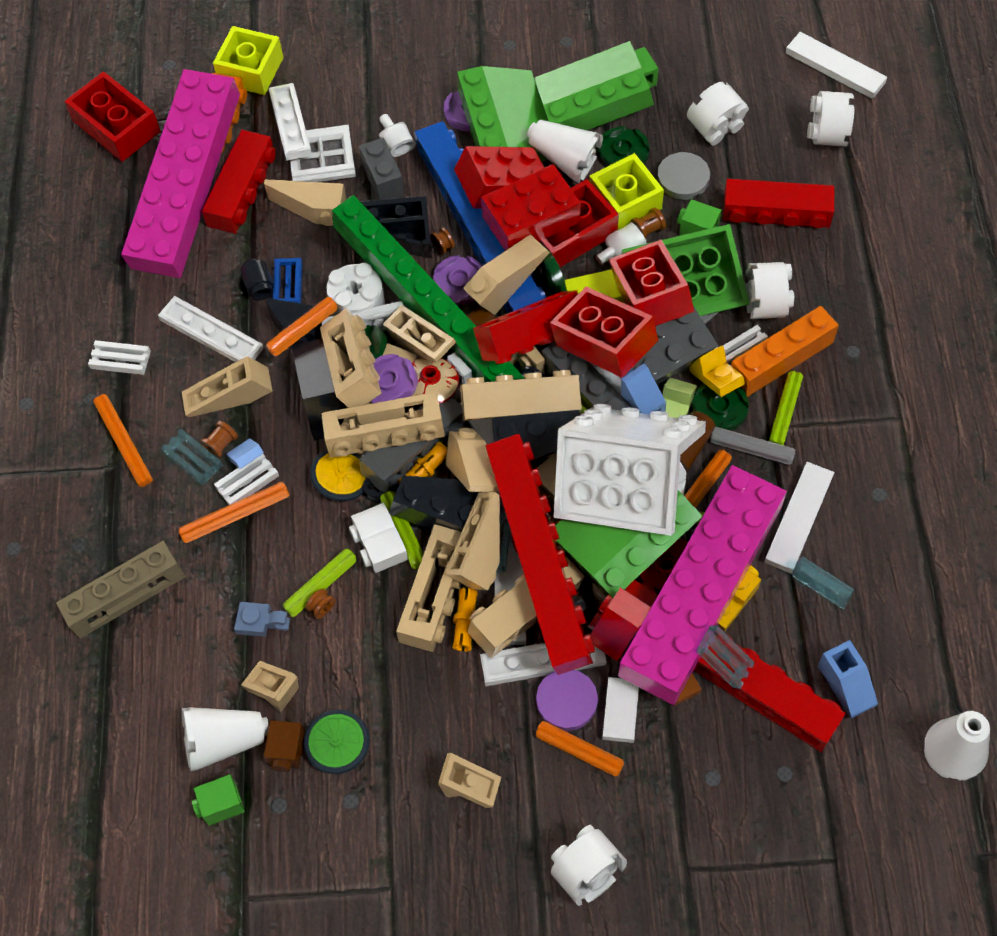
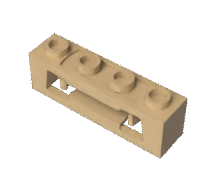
M345 308L322 325L320 330L336 397L348 408L366 405L379 396L381 390L378 382L380 376L374 367L376 361L369 349L371 342L364 330L366 325L359 315L356 314L354 316Z
M437 392L322 413L324 438L330 458L445 437ZM423 404V410L414 411L413 408H410L409 412L405 413L404 407ZM358 417V422L350 419L349 423L339 425L338 419Z
M434 524L396 631L399 643L430 652L434 651L436 643L441 644L446 626L443 625L446 615L451 616L455 604V599L452 598L455 588L460 589L462 583L444 574L462 533L461 531ZM438 558V565L445 567L432 604L433 615L430 618V611L423 608L437 571L435 562Z

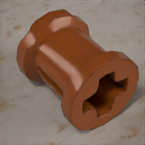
M657 208L651 209L649 214L641 218L635 217L631 220L644 235L645 239L647 235L657 230L663 231L666 229L665 218Z
M222 421L216 423L217 428L207 439L203 438L200 441L201 446L217 459L223 455L222 451L231 441L238 439L237 433Z

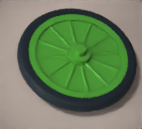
M330 710L317 716L308 726L304 735V752L309 762L316 769L328 774H342L354 769L363 761L369 749L370 737L365 723L356 714L346 710Z

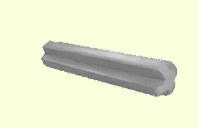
M715 427L710 436V442L713 444L788 465L792 464L795 455L794 448Z

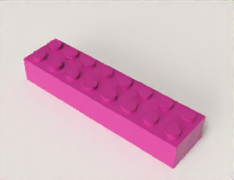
M183 69L121 254L130 269L181 279L201 218L202 209L205 205L240 97L233 77Z
M734 465L730 467L622 658L618 674L620 678L675 705L780 512L787 493L786 490Z

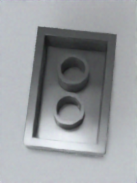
M694 307L695 312L657 325L658 342L632 369H636L644 363L650 370L656 384L659 385L688 369L698 358L716 349L718 344Z

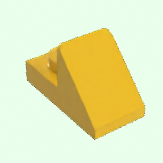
M722 345L701 356L689 367L690 372L720 397L745 384L743 375L727 363L725 350Z

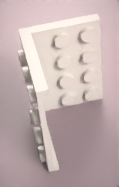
M595 404L589 410H585L584 413L576 416L575 419L558 429L554 518L671 536L675 532L680 454L705 433L706 421H698L697 417L693 415H680L679 418L668 417V413L662 411H652L650 414L639 413V409L630 407L622 408V411L613 410L607 404Z

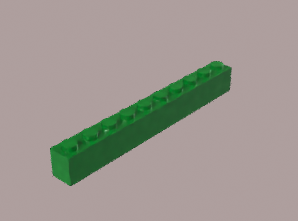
M354 195L332 209L333 227L364 261L371 265L372 269L377 272L379 277L412 312L454 338L456 343L448 351L450 354L456 352L471 369L473 378L484 377V382H495V377L502 375H513V380L525 379L509 361L495 364V361L482 360L473 330L477 326Z

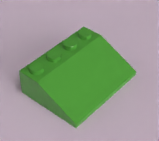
M630 41L534 77L548 121L589 130L654 105L649 85Z
M488 66L458 71V92L475 146L533 147L529 144V137H527L531 124L533 122L537 123L539 120L548 121L532 71ZM535 149L541 162L548 160Z
M730 224L662 240L686 280L693 306L700 316L750 304ZM650 243L622 249L621 254L648 245Z
M678 490L675 532L671 536L562 519L556 524L560 539L555 540V542L605 597L610 595L614 598L620 587L625 589L690 529L702 515Z

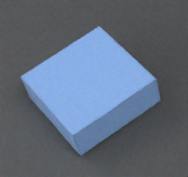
M249 438L226 455L231 463L238 468H243L264 452L259 444Z

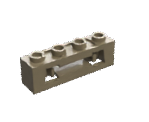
M161 541L56 602L68 627L81 639L186 576L171 550L164 541ZM161 576H164L166 578L160 583H157L156 579L160 578ZM149 583H152V585H155V586H153L152 588H150V587L148 586V584H149ZM101 611H106L107 614L102 616ZM95 615L100 617L95 621L88 623L89 618Z

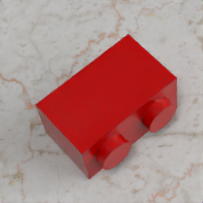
M621 587L614 598L608 595L598 609L603 614L597 612L588 626L593 630L590 636L594 646L618 661L645 620L651 607Z

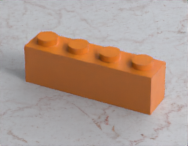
M819 306L734 359L731 366L743 375L745 384L740 387L745 391L747 397L834 343L839 324L822 306Z

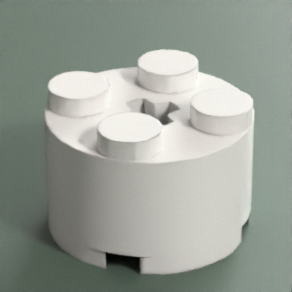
M718 82L699 95L702 100L697 105L693 102L687 112V118L714 146L728 132L736 133L743 127L744 122L742 119L748 112L749 107L727 82L726 85L723 82Z
M819 91L818 96H812L810 112H814L813 123L809 122L807 138L813 139V144L844 147L848 145L849 142L844 141L845 135L851 136L854 105H849V98L854 99L853 93Z
M784 262L749 263L746 275H751V280H749V283H745L750 303L746 306L747 312L751 313L749 318L768 319L785 318L788 316L789 307L794 306V292L789 290L788 283L792 278L791 264H785Z
M368 263L346 265L330 273L327 283L328 297L335 301L338 308L332 314L333 316L339 314L345 308L350 313H361L372 307L385 305L381 279Z
M592 825L584 827L572 844L568 847L566 845L559 847L551 856V859L554 861L551 875L578 906L582 905L581 899L584 898L589 903L604 893L616 881L613 874L617 868L623 872L627 864L625 857L602 831L594 829Z

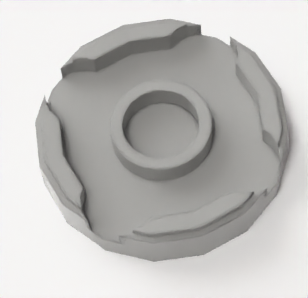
M687 152L671 154L663 159L658 167L657 182L664 189L666 195L675 199H692L693 196L704 193L709 185V167L700 156Z

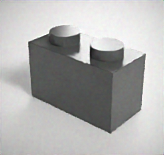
M384 137L359 145L362 166L377 199H395L405 196L402 175Z

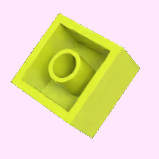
M232 26L213 62L215 73L241 77L244 89L265 95L284 58L280 39L277 36Z
M635 153L589 176V182L619 214L618 230L631 223L633 218H641L649 214L653 208L662 209L664 189Z

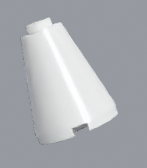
M539 120L537 123L533 122L527 132L529 144L576 183H580V180L586 178L597 158L595 156V147L601 148L603 142V135L545 120Z
M194 707L181 709L182 726L184 727L185 734L184 743L190 771L199 770L264 743V736H268L267 717L262 718L261 713L257 711Z
M967 711L935 723L925 737L924 754L930 767L940 776L947 779L950 777L968 780L977 776L985 767L989 755L990 725L988 720L978 712Z

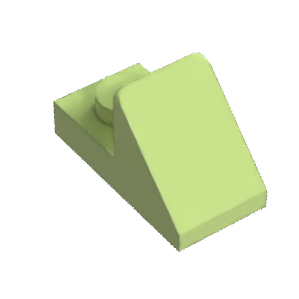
M669 378L663 388V397L666 401L668 417L679 418L680 415H688L697 385Z

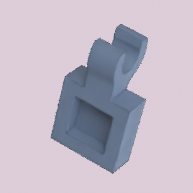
M240 602L234 630L236 634L266 637L268 628L288 631L290 618H287V612L284 611L271 612L272 609L269 604Z

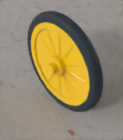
M328 450L320 453L314 459L310 468V478L315 489L326 498L335 501H350L361 496L364 493L363 483L366 479L360 470L359 459L361 456L353 453L347 456L330 458Z

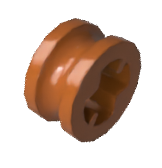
M444 227L439 229V233L433 232L430 234L431 241L440 254H445L447 252L446 249L452 250L455 248L450 233Z
M322 588L310 597L306 604V609L310 612L314 611V617L320 619L330 612L335 605L336 599L333 596H328V591Z

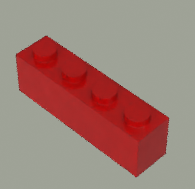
M241 130L202 209L207 227L236 234L240 225L245 223L247 210L250 204L255 202L257 189L265 181L266 170L275 159L276 150L273 148L270 136Z
M726 179L723 221L735 223L752 222L764 225L811 226L814 228H830L834 215L833 185Z
M578 291L558 292L474 327L473 330L482 360L495 361V364H501L512 360L511 355L515 353L525 354L533 351V345L538 343L539 345L554 342L555 339L550 322L578 295Z

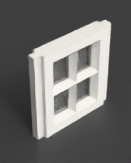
M349 125L306 130L312 156L290 160L293 181L322 182L356 177Z

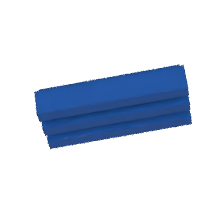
M302 258L274 260L273 299L302 304ZM281 265H286L285 298H280ZM292 265H296L295 298H291Z

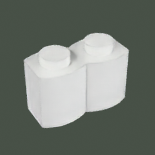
M384 503L351 516L353 525L349 526V530L354 542L360 541L364 548L360 550V554L366 567L372 566L374 572L377 573L408 560L404 544Z

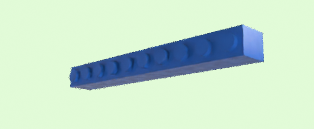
M443 121L415 131L416 149L475 256L484 266L505 252V250L482 217V209H473L454 171L463 148H458L453 130H448ZM533 272L503 305L507 314L546 298L542 287L536 286Z

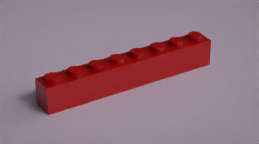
M520 434L485 445L552 668L557 675L593 664L591 653L596 652L590 634L584 635L582 624L586 623V619L581 605L575 606L572 597L577 595V590L572 577L566 578L564 568L569 565L564 550H558L555 540L560 539L555 522L549 523L546 514L551 512L546 494L541 496L538 486L543 485L538 468L532 469L530 460L535 459L529 442L524 443Z
M636 580L625 589V591L652 607L658 597V594L650 585L644 582L639 583ZM714 631L693 670L821 753L846 714L836 702L819 697L809 685L792 680L782 668L765 663L755 651L749 648L743 649L735 644L728 634L722 631Z

